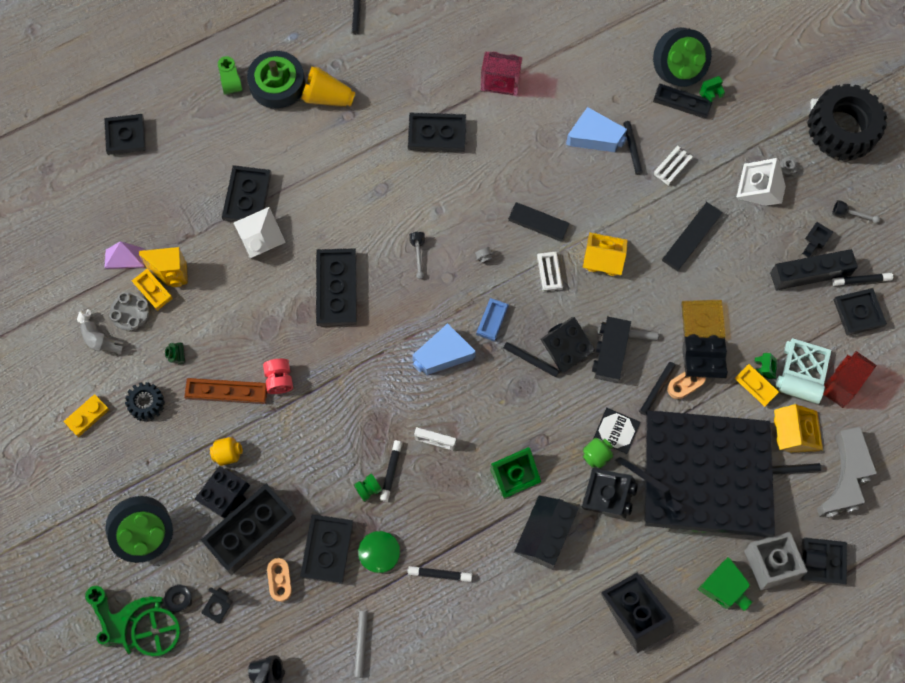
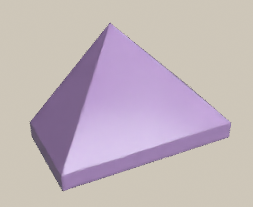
M121 241L106 249L105 269L145 268V264L139 256V251H143L145 248Z

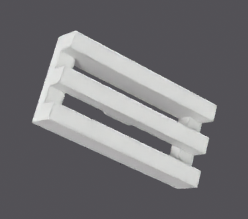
M677 146L654 171L653 175L669 186L692 160L693 156H688L685 150L681 151L680 147ZM678 154L679 156L672 162V164H671V165L664 171V173L661 175L660 172H661V171L669 164V162ZM684 158L685 160L668 179L665 178L678 162Z
M557 251L537 254L543 292L548 290L555 291L556 289L558 291L562 290L563 285ZM549 257H553L557 284L555 285ZM542 258H545L550 285L546 284Z
M416 427L414 433L416 441L452 451L455 449L456 438Z

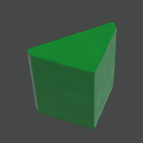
M530 447L491 463L490 471L503 498H507L541 482Z

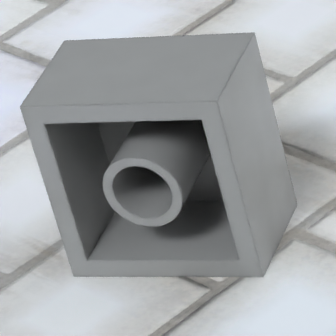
M790 532L752 542L744 551L760 590L799 580L807 573Z

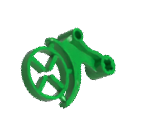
M92 586L86 591L85 599L94 609L103 631L98 633L96 638L101 646L109 647L111 644L123 645L128 655L131 654V649L136 647L137 650L146 656L161 657L171 652L177 645L180 638V625L171 612L160 608L163 597H143L132 601L119 613L111 614L108 595L100 586ZM95 593H99L101 595L98 597V601L92 599L95 597ZM155 604V608L142 612L137 618L134 616L141 608ZM155 613L167 614L173 619L175 625L160 628L159 632L163 634L176 630L173 643L166 650L162 651L160 638L158 635H155L157 653H150L141 649L136 640L151 637L153 633L149 631L136 635V628L139 622L150 614L152 628L156 630ZM132 621L134 622L131 629L132 643L128 645L126 633L128 624ZM107 636V640L102 642V639Z

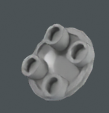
M121 292L111 305L110 319L120 329L129 331L138 329L148 319L150 312L149 304L138 293Z

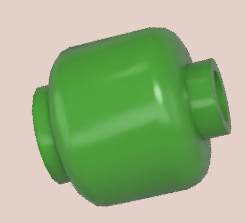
M594 438L583 448L584 455L582 457L592 468H602L613 458L611 451L613 446L605 438L603 440Z

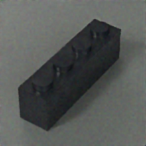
M849 249L777 263L770 274L777 291L828 281L833 278L848 277L855 272L858 265L853 250Z

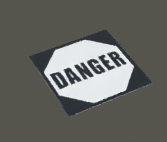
M606 407L594 438H599L600 440L605 438L613 446V449L627 454L640 421Z

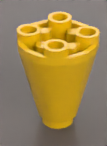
M311 67L307 83H310V85H305L301 100L308 104L351 106L355 92L351 91L350 87L320 67Z

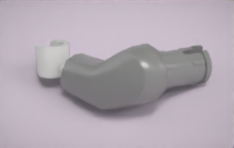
M80 309L77 320L82 323L80 329L84 342L97 352L103 349L120 354L123 341L105 338L106 336L103 333L98 332L95 323L89 321L92 314L91 310L87 309L85 315Z

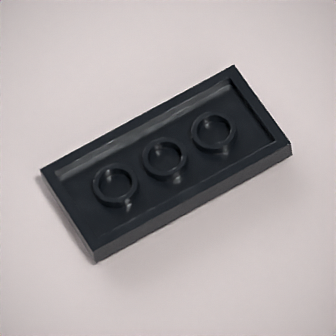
M356 248L316 250L317 326L357 325Z

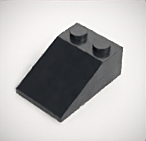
M638 573L601 592L622 632L637 653L674 633L673 618Z

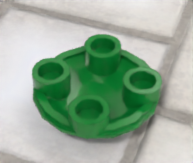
M384 531L372 532L366 535L360 543L358 549L359 559L362 566L367 570L375 573H384L392 570L397 564L400 557V546L396 538L390 533Z

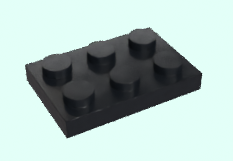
M409 113L408 150L465 152L466 114Z
M233 165L222 213L224 221L236 222L265 208L272 174L271 170Z
M311 514L300 578L343 584L353 520Z

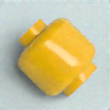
M233 437L215 440L213 446L210 447V455L213 462L220 466L237 463L240 454L243 453L241 443L237 442Z

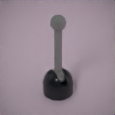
M837 200L833 207L832 214L843 217L849 213L872 220L874 223L880 222L879 216L873 217L850 210L844 201Z
M413 232L409 234L411 245L416 247L418 266L416 277L422 279L424 273L421 267L420 247L425 243V233Z

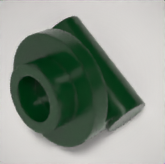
M170 343L166 347L165 357L170 363H185L183 343Z

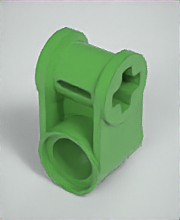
M229 56L220 58L218 68L224 95L243 91L234 60Z

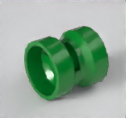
M372 473L366 476L363 482L358 481L353 484L364 502L369 500L371 495L382 491Z

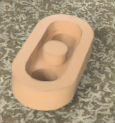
M684 372L670 381L667 388L668 394L674 399H682L699 389L704 384L706 377H696L697 382H693L691 377L685 376ZM679 387L681 392H676L674 388Z
M276 558L270 561L267 566L269 591L275 601L284 602L292 594L290 570L285 560ZM277 567H282L283 569L280 574L275 573ZM280 588L285 589V593L283 595L278 594V590Z

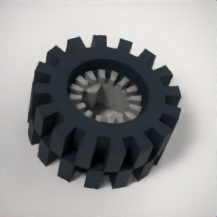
M140 382L139 387L133 385L134 390H128L129 396H125L127 401L125 405L134 418L136 417L137 420L141 421L143 419L144 422H148L150 418L152 421L155 415L157 417L160 415L159 411L163 412V405H165L164 397L156 385H151L149 382H146L144 385ZM150 399L149 405H140L141 400Z

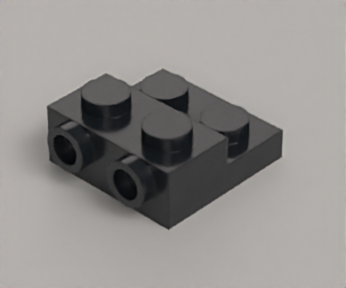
M696 334L684 337L682 350L686 377L727 378L725 338H719L717 335H711L706 338L699 337Z
M592 468L582 508L588 511L603 513L607 517L626 520V516H630L632 513L633 504L630 501L632 495L635 496L637 494L638 484L635 483L636 480L632 475Z

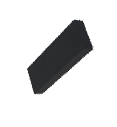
M660 83L653 99L655 103L707 119L712 102L707 98Z
M518 202L515 203L508 218V221L560 242L563 241L570 224Z

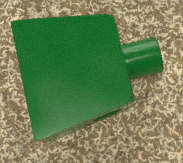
M729 557L698 588L701 593L725 609L736 603L745 611L752 604V601L744 594L750 584Z

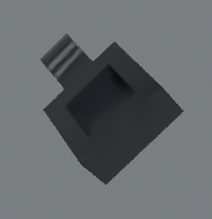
M816 222L805 238L810 243L802 254L810 257L816 247L822 249L833 234V231Z

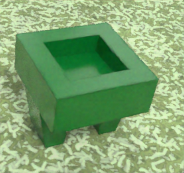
M717 76L703 82L699 92L701 97L707 98L710 102L714 101V94L722 98L725 91L722 86L723 80L721 77Z
M763 353V356L755 357L756 364H762L761 368L755 370L763 377L776 379L777 359L771 353Z

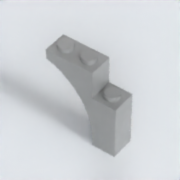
M860 427L840 431L835 436L841 460L840 476L832 495L817 508L819 517L824 515L827 518L840 515L839 512L845 510L847 513L856 512L865 503L859 485L870 482L871 478L877 473Z

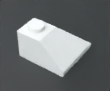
M774 158L744 164L737 198L764 206L782 203L785 182L779 160Z
M270 207L234 222L249 258L286 243Z

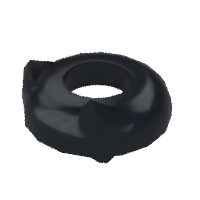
M174 585L166 591L164 603L169 611L180 612L192 605V594L185 585ZM178 594H183L184 601L178 605L174 604V597Z

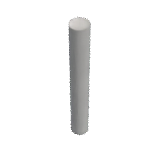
M598 326V332H597V334L603 335V334L599 333V332H600V327ZM630 330L628 338L658 340V333Z
M359 611L354 677L363 678L368 611Z

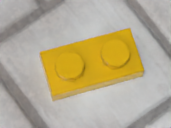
M148 269L132 280V283L157 311L173 299Z
M750 364L735 377L764 407L779 393Z
M94 394L63 422L79 438L109 411V408Z

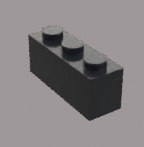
M607 316L606 322L601 323L599 333L603 334L602 341L597 342L596 353H599L598 361L594 360L592 372H595V379L614 383L619 382L631 321Z

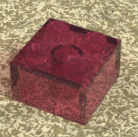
M485 51L481 69L480 90L517 96L523 57Z

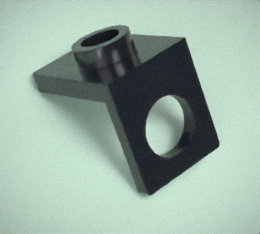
M210 587L208 591L212 596L201 614L220 624L233 601L228 597L230 593L220 587L217 590ZM212 604H221L222 611L219 615H212L210 613Z

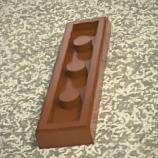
M187 378L184 398L188 400L266 404L267 387L266 383Z

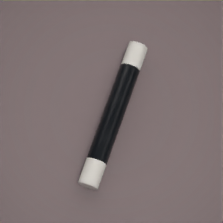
M883 273L833 278L832 284L833 286L892 281L893 274Z
M395 440L380 497V501L388 502L402 446L401 441Z
M408 567V575L471 582L472 573Z

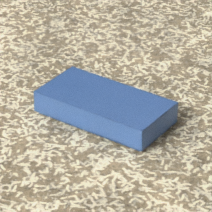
M490 298L476 335L495 342L509 304Z

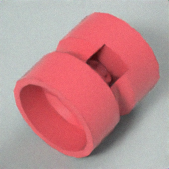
M283 358L272 359L263 364L264 375L268 378L266 380V387L269 394H282L293 389L292 377L289 375L291 372L289 360Z

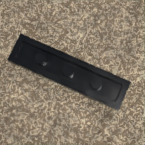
M706 202L663 257L662 261L678 272L723 212Z

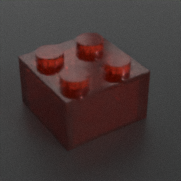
M857 351L852 356L847 354L844 360L837 366L833 375L824 384L826 390L823 395L844 408L855 397L877 365Z

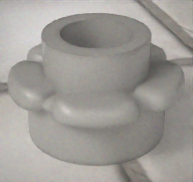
M786 157L780 161L783 175L790 176L797 171V162L794 159Z
M490 247L483 248L475 252L476 260H480L481 263L492 259L491 255L494 254V251L491 252Z

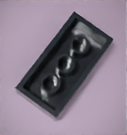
M266 483L200 540L232 576L295 521L296 517Z

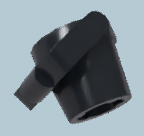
M272 655L252 661L248 667V675L252 683H281L285 670L283 669L280 657Z

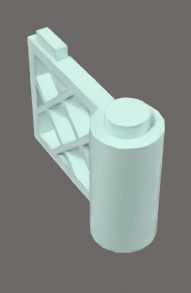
M792 338L791 341L786 342L784 353L787 354L783 375L778 376L775 387H778L780 393L819 404L824 393V382L831 350ZM794 346L801 347L805 354L798 357L794 351ZM816 352L824 354V360L818 363L812 354ZM808 357L813 365L806 368L801 359ZM796 362L802 371L798 373L790 371V365ZM816 368L820 374V379L813 378L808 371Z

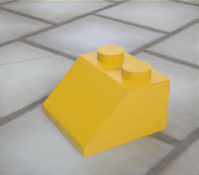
M589 232L583 268L591 272H606V274L611 276L622 275L627 252V239Z
M179 247L139 251V256L146 268L167 286L181 287L184 284H188L187 262Z
M797 404L774 410V423L777 428L779 450L790 453L823 450L816 410Z

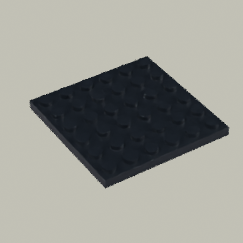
M647 410L645 472L670 489L672 499L678 501L684 508L675 511L676 514L667 509L664 493L645 480V526L773 538L775 536L770 421Z

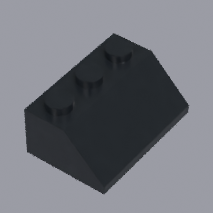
M539 495L514 553L553 570L579 507L560 499Z

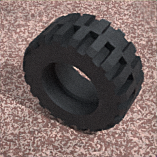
M843 84L842 87L836 85L832 89H827L820 96L810 111L807 126L810 128L808 131L809 135L814 138L813 143L815 146L818 145L820 147V151L823 153L827 152L832 158H835V156L839 157V160H846L847 158L849 160H856L865 156L875 147L887 128L886 111L883 112L884 106L882 102L879 103V98L875 94H870V90L866 88L861 89L859 85ZM843 112L854 117L860 125L861 132L853 133L842 129L835 122L833 113Z

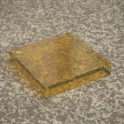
M722 300L681 302L684 337L692 334L706 338L711 335H717L719 338L726 337Z

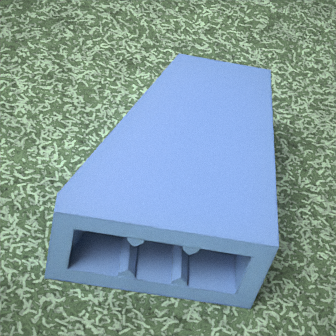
M587 107L568 134L566 145L615 152L618 147H622L626 142L627 137H625L627 129Z
M447 323L412 355L413 366L419 372L423 371L426 375L473 360L476 351Z

